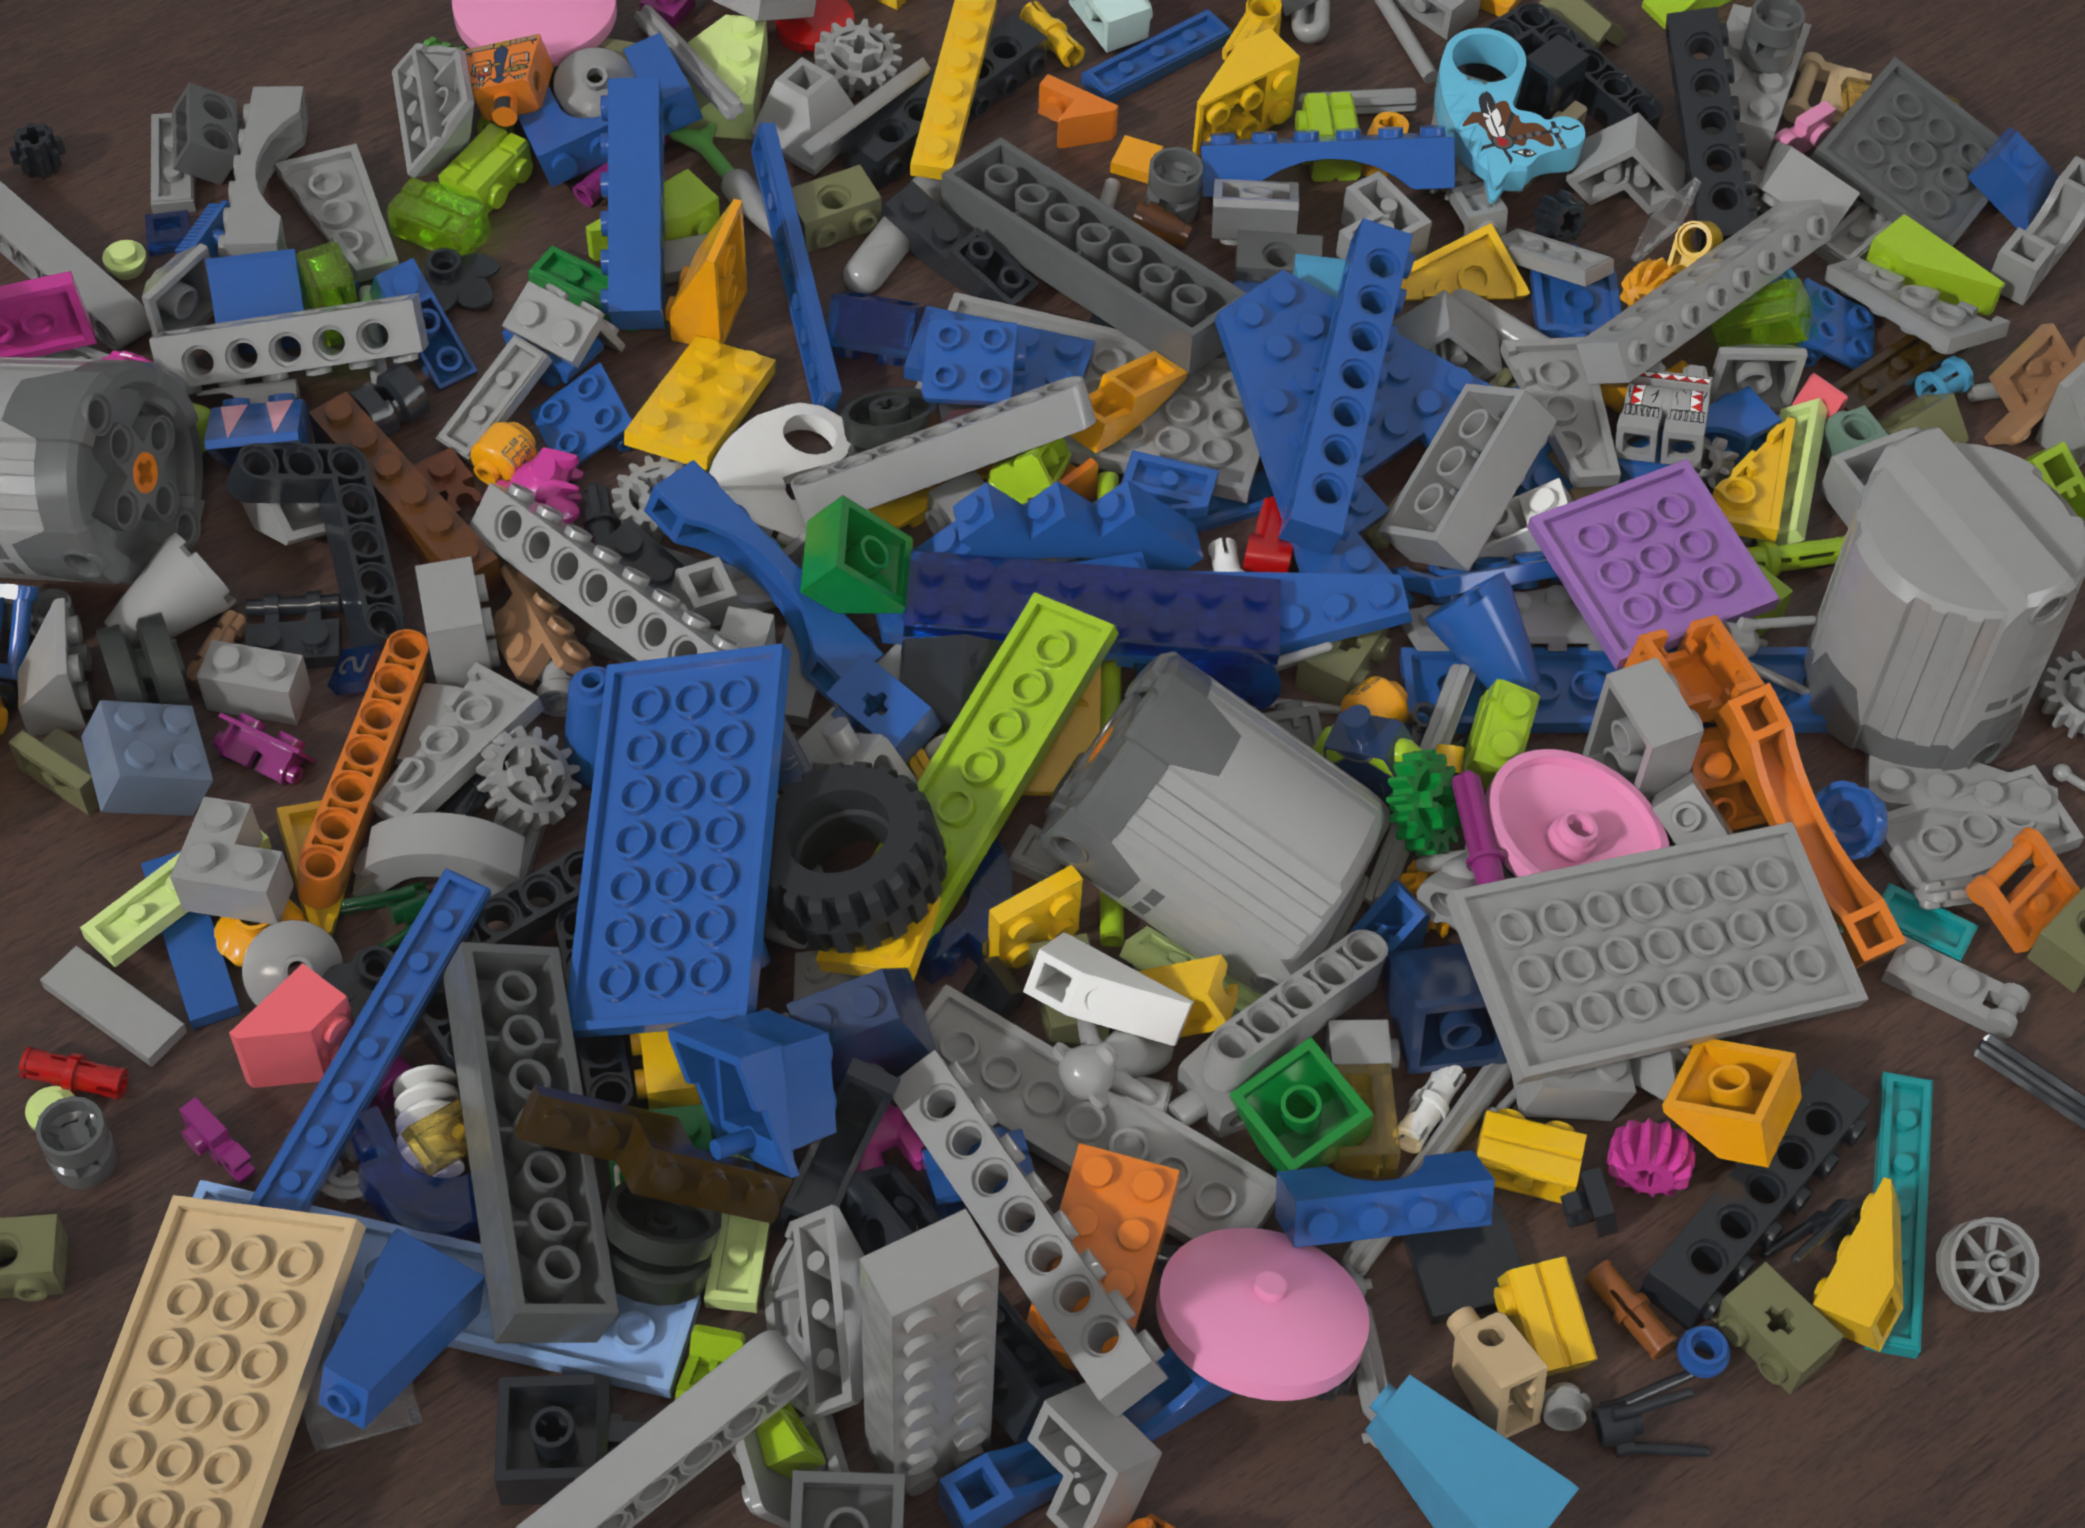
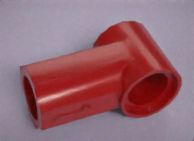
M1274 496L1264 498L1257 519L1255 534L1251 533L1249 536L1242 569L1245 572L1288 573L1290 571L1293 546L1290 542L1278 538L1282 519Z

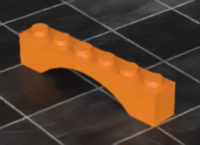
M1765 684L1727 701L1713 718L1769 826L1793 822L1836 924L1844 929L1841 936L1855 969L1888 955L1907 943L1884 898L1854 866L1826 821L1804 771L1793 726L1771 684Z

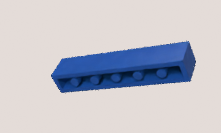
M659 77L608 78V95H601L600 98L602 121H608V133H601L600 136L602 159H608V172H601L600 176L602 197L608 198V210L601 211L602 236H608V249H601L602 275H608V289H601V309L604 315L610 316L611 323L619 330L666 328L663 92Z

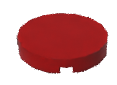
M816 0L813 17L776 20V35L781 43L793 52L804 54V50L814 51L815 53V43L820 42V33L822 31L831 33V24L834 22L841 27L846 26L847 18H851L854 22V10L847 0Z

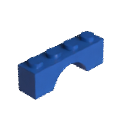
M1747 386L1733 394L1726 393L1709 405L1705 438H1708L1711 443L1716 437L1728 440L1725 451L1738 453L1739 457L1734 460V463L1738 464L1751 450L1756 452L1766 442L1768 433L1777 424H1780L1782 420L1750 386ZM1664 427L1661 428L1655 463L1617 458L1621 472L1618 484L1669 466V464L1660 463ZM1644 437L1630 444V446L1643 448L1648 446L1650 441ZM1676 442L1671 445V448L1678 453H1683L1684 449L1691 450L1694 445L1688 442Z
M1473 1150L1425 1155L1422 1166L1415 1173L1403 1178L1387 1181L1355 1179L1339 1174L1327 1166L1277 1172L1275 1218L1294 1248L1492 1225L1495 1179Z

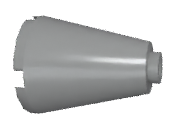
M176 532L165 540L104 621L107 627L121 624L126 628L133 650L142 648L136 630V622L139 617L161 611L170 639L230 609L237 602L233 596L228 594L230 590L195 551L191 554L183 545L186 541Z

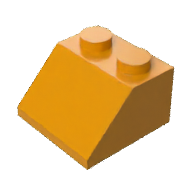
M1717 1039L1694 1044L1662 1104L1663 1112L1718 1158L1768 1168L1802 1098L1796 1054Z

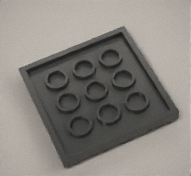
M1894 57L1816 148L1810 159L1858 191L1860 198L1892 223L1903 214H1906L1940 239L1953 246L1989 201L1967 177L1999 136L1898 58Z

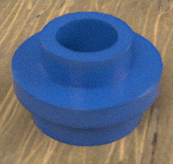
M1698 1326L1687 1330L1681 1336L1677 1344V1357L1682 1367L1690 1374L1700 1378H1712L1721 1374L1727 1367L1730 1360V1348L1726 1338L1719 1330L1710 1326ZM1703 1349L1707 1351L1711 1359L1699 1357L1694 1350Z

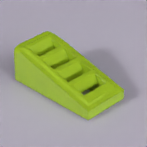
M790 1402L756 1428L766 1467L792 1479L793 1470L812 1471L826 1463L822 1451Z

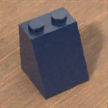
M1462 944L1388 952L1383 968L1382 988L1408 1075L1435 1072L1452 1065L1469 1068L1486 1066L1492 1063H1506V1057Z
M882 968L787 1003L791 1019L829 1033V1041L833 1049V1059L831 1061L832 1080L836 1087L853 1057L863 1062L877 1064L884 1068L887 1073L899 1077L932 1051L936 1050L938 1053L909 968Z

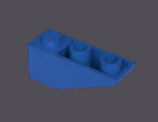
M413 258L374 276L369 291L373 300L419 293L429 345L423 352L418 353L419 359L415 361L438 391L478 372Z

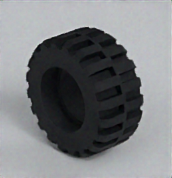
M854 761L853 766L847 767L842 762L829 764L828 770L818 773L813 769L802 774L803 780L793 785L789 782L778 792L780 797L776 802L766 908L773 922L780 930L786 931L788 938L802 945L808 942L811 949L829 952L832 947L836 948L838 953H855L856 947L866 946L867 950L881 947L880 941L891 936L894 940L907 933V926L910 923L918 924L929 912L927 904H934L942 891L941 883L946 878V850L926 795L919 791L914 781L907 776H899L897 770L879 765L877 769H874L872 763ZM858 841L884 843L872 858L853 869L838 873H819L813 871L821 859L843 845Z

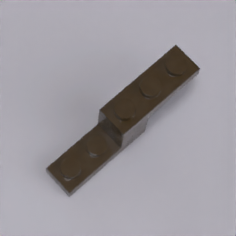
M535 1084L515 1128L520 1141L616 1161L632 1194L774 1224L794 1180L754 1161L732 1156L721 1160L714 1159L710 1151L693 1147L678 1117Z

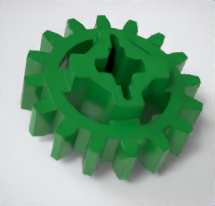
M1435 749L1402 754V761L1395 762L1393 765L1397 777L1388 778V784L1393 789V794L1386 797V802L1390 806V811L1393 812L1389 817L1390 823L1398 824L1395 837L1397 840L1406 839L1405 850L1407 852L1416 851V856L1439 855V853L1450 851L1449 843H1457L1458 841L1454 829L1462 827L1452 787V779L1456 769L1454 766H1446V755H1436Z

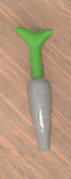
M709 123L701 130L681 128L670 133L669 137L696 150L705 158L722 179L721 189L731 203L733 199L742 200L743 215L772 239L758 183L749 172L743 169H734L713 143L717 123Z

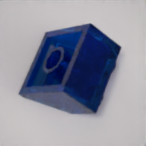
M853 291L832 293L826 328L831 347H836L835 355L860 359L861 352L878 355V363L903 366V359L906 360L926 306L930 305Z

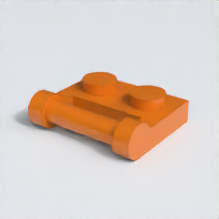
M2031 827L2023 828L2014 837L2013 846L1984 876H1976L1966 887L1968 897L1972 902L1984 908L2015 953L2029 951L2040 932L2081 891L2043 835ZM2030 858L2035 868L2005 898L1999 888Z

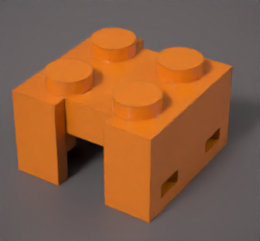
M1717 615L1691 621L1676 652L1667 653L1664 649V645L1669 637L1665 628L1639 635L1623 667L1626 668L1657 657L1666 672L1671 673L1676 678L1680 694L1689 708L1699 714L1702 723L1716 724L1713 716L1727 701L1765 685Z

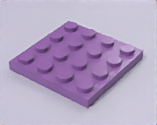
M1688 459L1537 514L1529 519L1528 530L1616 670L1624 667L1639 635L1665 628L1669 634L1664 645V649L1667 651L1680 645L1691 621L1717 615L1721 621L1737 623L1740 617L1752 618L1775 609L1780 599Z

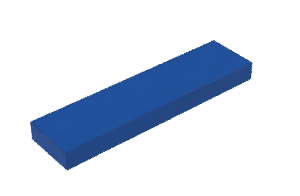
M1207 9L1082 72L1081 84L1092 94L1114 103L1223 47L1233 31Z
M181 851L141 863L145 878ZM187 912L162 931L186 1012L194 1030L242 1013L224 957L217 950L211 916Z

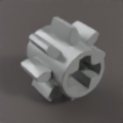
M1716 437L1712 443L1708 438L1704 440L1701 468L1694 469L1706 487L1709 483L1710 487L1714 489L1723 479L1730 477L1735 465L1734 460L1739 457L1738 453L1725 451L1728 444L1726 439ZM1693 447L1691 450L1684 449L1683 453L1692 452L1693 450H1695V447ZM1709 459L1713 461L1712 467L1707 465Z

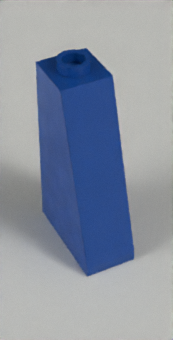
M397 1228L390 1235L323 1365L319 1404L327 1408L336 1417L344 1418L365 1429L480 1314L485 1276Z

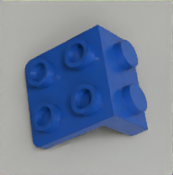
M945 319L930 321L927 329L922 381L923 399L928 403L992 405L1024 393V384H1017L1018 371H1026L1027 344H1019L1017 323Z

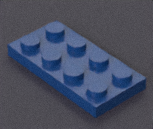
M926 306L904 365V379L923 381L927 329L930 321L934 319L1003 321ZM1018 325L1019 344H1027L1026 371H1018L1017 384H1024V392L1072 376H1081L1085 381L1094 354V340Z

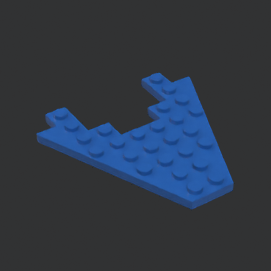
M1281 270L1220 310L1214 320L1282 520L1336 299L1285 270ZM1397 333L1391 351L1385 352L1383 360L1389 363V371L1385 383L1381 389L1377 388L1374 398L1380 400L1381 405L1374 425H1368L1366 437L1372 438V443L1365 463H1359L1357 475L1363 477V482L1357 500L1350 502L1348 514L1354 515L1350 534L1346 541H1338L1330 555L1291 543L1299 572L1393 574L1360 536L1384 519L1390 511L1364 479L1419 440L1428 448L1465 384L1492 385L1470 374L1468 370L1450 363ZM1355 345L1358 349L1364 351V349ZM1346 382V384L1349 385L1350 387L1356 388V387H1355L1354 385H1352L1351 383ZM1336 419L1341 425L1347 426L1343 421ZM1548 439L1527 471L1523 483L1517 488V495L1560 478L1568 493L1573 488V485L1547 457L1554 451ZM1327 457L1330 462L1339 465L1336 460ZM1317 495L1323 502L1330 503L1325 497ZM1405 588L1410 609L1416 600Z

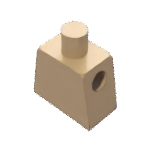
M1470 1306L1455 1311L1446 1323L1455 1337L1452 1370L1481 1422L1505 1438L1540 1423L1548 1369L1543 1360L1504 1313L1496 1312L1480 1319L1475 1310Z

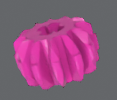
M1650 1118L1644 1123L1628 1120L1626 1126L1615 1128L1614 1136L1611 1138L1607 1157V1164L1609 1165L1608 1174L1616 1178V1185L1631 1187L1635 1195L1644 1192L1649 1193L1653 1198H1655L1657 1193L1674 1196L1676 1190L1687 1188L1689 1179L1692 1178L1696 1159V1152L1694 1151L1695 1142L1687 1138V1131L1684 1129H1672L1669 1121L1660 1124L1654 1123Z

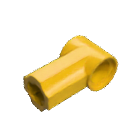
M1247 0L1245 14L1222 49V59L1226 60L1237 43L1268 28H1271L1279 36L1282 13L1281 0Z

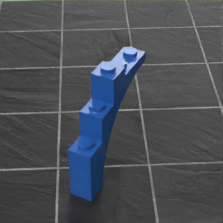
M1129 480L1124 481L1094 503H1091L1059 481H1056L1025 504L1019 503L986 482L953 506L954 522L912 551L910 589L956 582L978 572L1007 564L1044 558L1084 557L1098 559L1142 551L1149 571H1185L1202 560L1203 554L1195 524Z

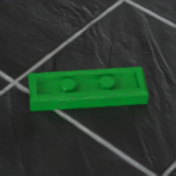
M552 245L528 271L530 282L542 288L547 283L552 284L568 294V301L579 306L584 301L602 312L601 289H608V275L603 276L601 268ZM605 315L603 317L604 319L611 322L609 315Z

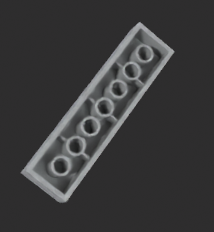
M967 1209L961 1210L859 1258L865 1446L880 1473L905 1474L904 1495L907 1493L910 1496L920 1495L931 1489L937 1483L938 1478L960 1468L982 1454L990 1452L999 1265Z

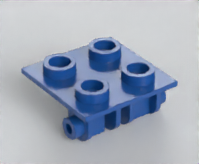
M1806 278L1804 280V295L1797 303L1799 319L1796 322L1798 347L1806 348L1808 354L1804 366H1814L1820 358L1826 355L1855 370L1872 359L1874 355V314L1865 307L1857 305L1835 293L1830 288Z
M600 362L529 412L547 447L577 455L580 460L576 467L608 444L620 452H626L632 448L624 445V431L631 423L632 418Z

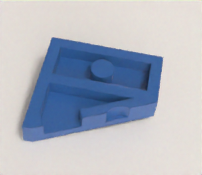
M1132 450L1122 483L1129 480L1185 518L1193 519L1208 515L1218 482L1219 470Z

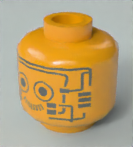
M495 422L471 447L470 458L477 478L488 486L490 483L495 484L499 480L510 481L515 471L521 465L536 457L537 450L535 448L536 441L534 436L526 427L516 422Z
M1372 676L1365 679L1344 696L1340 705L1341 712L1353 705H1363L1369 709L1373 716L1396 719L1404 723V725L1408 721L1409 716L1408 695L1405 689L1398 682L1389 681L1380 676Z

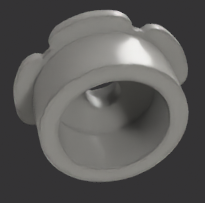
M1556 1383L1544 1392L1543 1419L1549 1427L1555 1430H1576L1586 1422V1411H1589L1592 1406L1591 1399L1588 1394L1581 1393L1580 1389L1572 1383Z

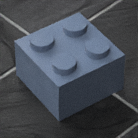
M99 701L81 738L100 811L106 813L193 816L213 782L193 707L188 705Z

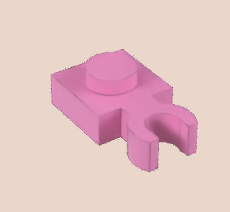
M1824 100L1796 117L1794 126L1790 129L1784 128L1774 136V139L1792 146L1802 154L1813 147L1817 148L1833 130L1831 125L1837 109Z

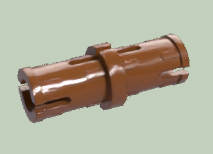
M1610 1260L1601 1262L1588 1273L1584 1281L1592 1287L1614 1313L1612 1320L1618 1327L1625 1326L1650 1354L1649 1356L1652 1360L1660 1359L1677 1344L1679 1339L1670 1332L1649 1307L1651 1301L1643 1292L1637 1294L1615 1269L1614 1264Z

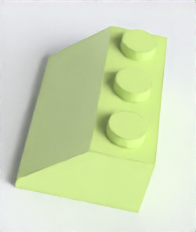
M725 15L691 39L687 44L740 97V101L745 105V111L743 114H737L735 120L726 119L685 76L693 91L703 119L683 128L701 130L709 123H717L714 137L752 140L751 130L759 116L768 58L767 21H755L747 16Z

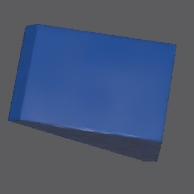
M1395 880L1349 933L1356 930L1375 932L1386 941L1388 952L1404 949L1423 948L1430 914L1399 880Z

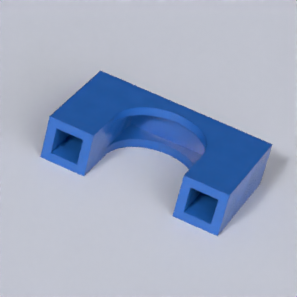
M660 32L623 49L635 77H659L664 97V136L703 119L693 91ZM549 86L542 108L535 112L517 116L551 188L608 162V159H602L600 145L601 133H608V121H602L601 116L577 118L567 115L560 109Z

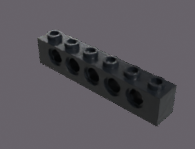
M1717 7L1669 13L1666 18L1665 38L1693 221H1711L1716 224L1722 232L1724 242L1758 218L1756 209H1749L1747 196H1752V179L1750 171H1743L1741 159L1746 158V142L1744 133L1737 134L1735 121H1740V104L1738 96H1731L1729 84L1734 83V66L1732 58L1725 59L1723 47H1728L1729 44L1727 23L1719 22ZM1703 53L1709 56V58L1698 60L1692 57V55ZM1701 90H1710L1714 92L1715 95L1711 97H1703L1699 95L1697 92ZM1715 127L1721 132L1718 134H1708L1703 129ZM1720 164L1725 166L1727 170L1714 172L1709 166ZM1728 202L1733 208L1720 210L1714 204ZM1698 228L1695 230L1698 252H1700L1707 244L1706 233Z
M1013 13L991 28L967 125L975 119L983 117L990 108L1005 97L1013 95L1017 88L1032 77L1040 75L1046 68L1048 37ZM936 69L841 137L842 167L848 169L860 164L877 192L891 181L898 180L910 168Z
M1819 1066L1801 1088V1101L1769 1167L1739 1162L1648 1270L1639 1293L1643 1292L1653 1305L1685 1329L1693 1328L1701 1317L1707 1321L1712 1320L1723 1298L1726 1297L1722 1291L1731 1281L1737 1286L1744 1281L1756 1264V1260L1751 1256L1758 1247L1761 1246L1765 1250L1771 1248L1785 1228V1225L1780 1222L1788 1211L1796 1216L1802 1210L1813 1194V1191L1808 1188L1816 1177L1824 1182L1841 1159V1156L1836 1154V1152L1844 1143L1852 1148L1868 1127L1869 1123L1862 1118L1871 1101L1822 1066ZM1808 1127L1816 1128L1824 1135L1815 1134ZM1780 1161H1787L1797 1169L1787 1168ZM1752 1195L1762 1196L1769 1204L1756 1201ZM1722 1229L1736 1232L1741 1239L1729 1237ZM1693 1264L1706 1266L1712 1274L1699 1272Z
M895 1163L855 1173L839 1207L864 1255H868L941 1220ZM998 1289L992 1414L1016 1443L1028 1439L1044 1400L1076 1387L1078 1384Z

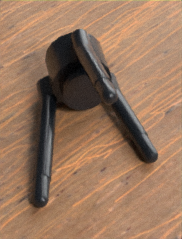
M1837 1199L1824 1212L1817 1210L1807 1221L1778 1238L1769 1250L1763 1248L1760 1255L1762 1258H1769L1812 1231L1813 1236L1792 1254V1263H1800L1819 1246L1829 1252H1836L1843 1238L1848 1234H1853L1861 1219V1210L1848 1200Z
M1685 1370L1622 1397L1602 1401L1600 1405L1592 1406V1424L1600 1447L1608 1448L1614 1446L1616 1457L1631 1454L1708 1457L1711 1452L1706 1446L1634 1442L1635 1436L1644 1433L1641 1414L1692 1398L1694 1390L1692 1388H1684L1656 1397L1653 1396L1677 1387L1684 1382L1694 1379L1696 1376Z

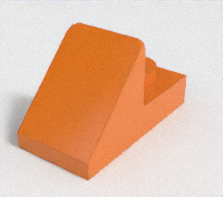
M1049 74L1041 81L1039 85L1038 114L1058 122L1057 148L1105 142L1115 138L1117 135L1118 105Z

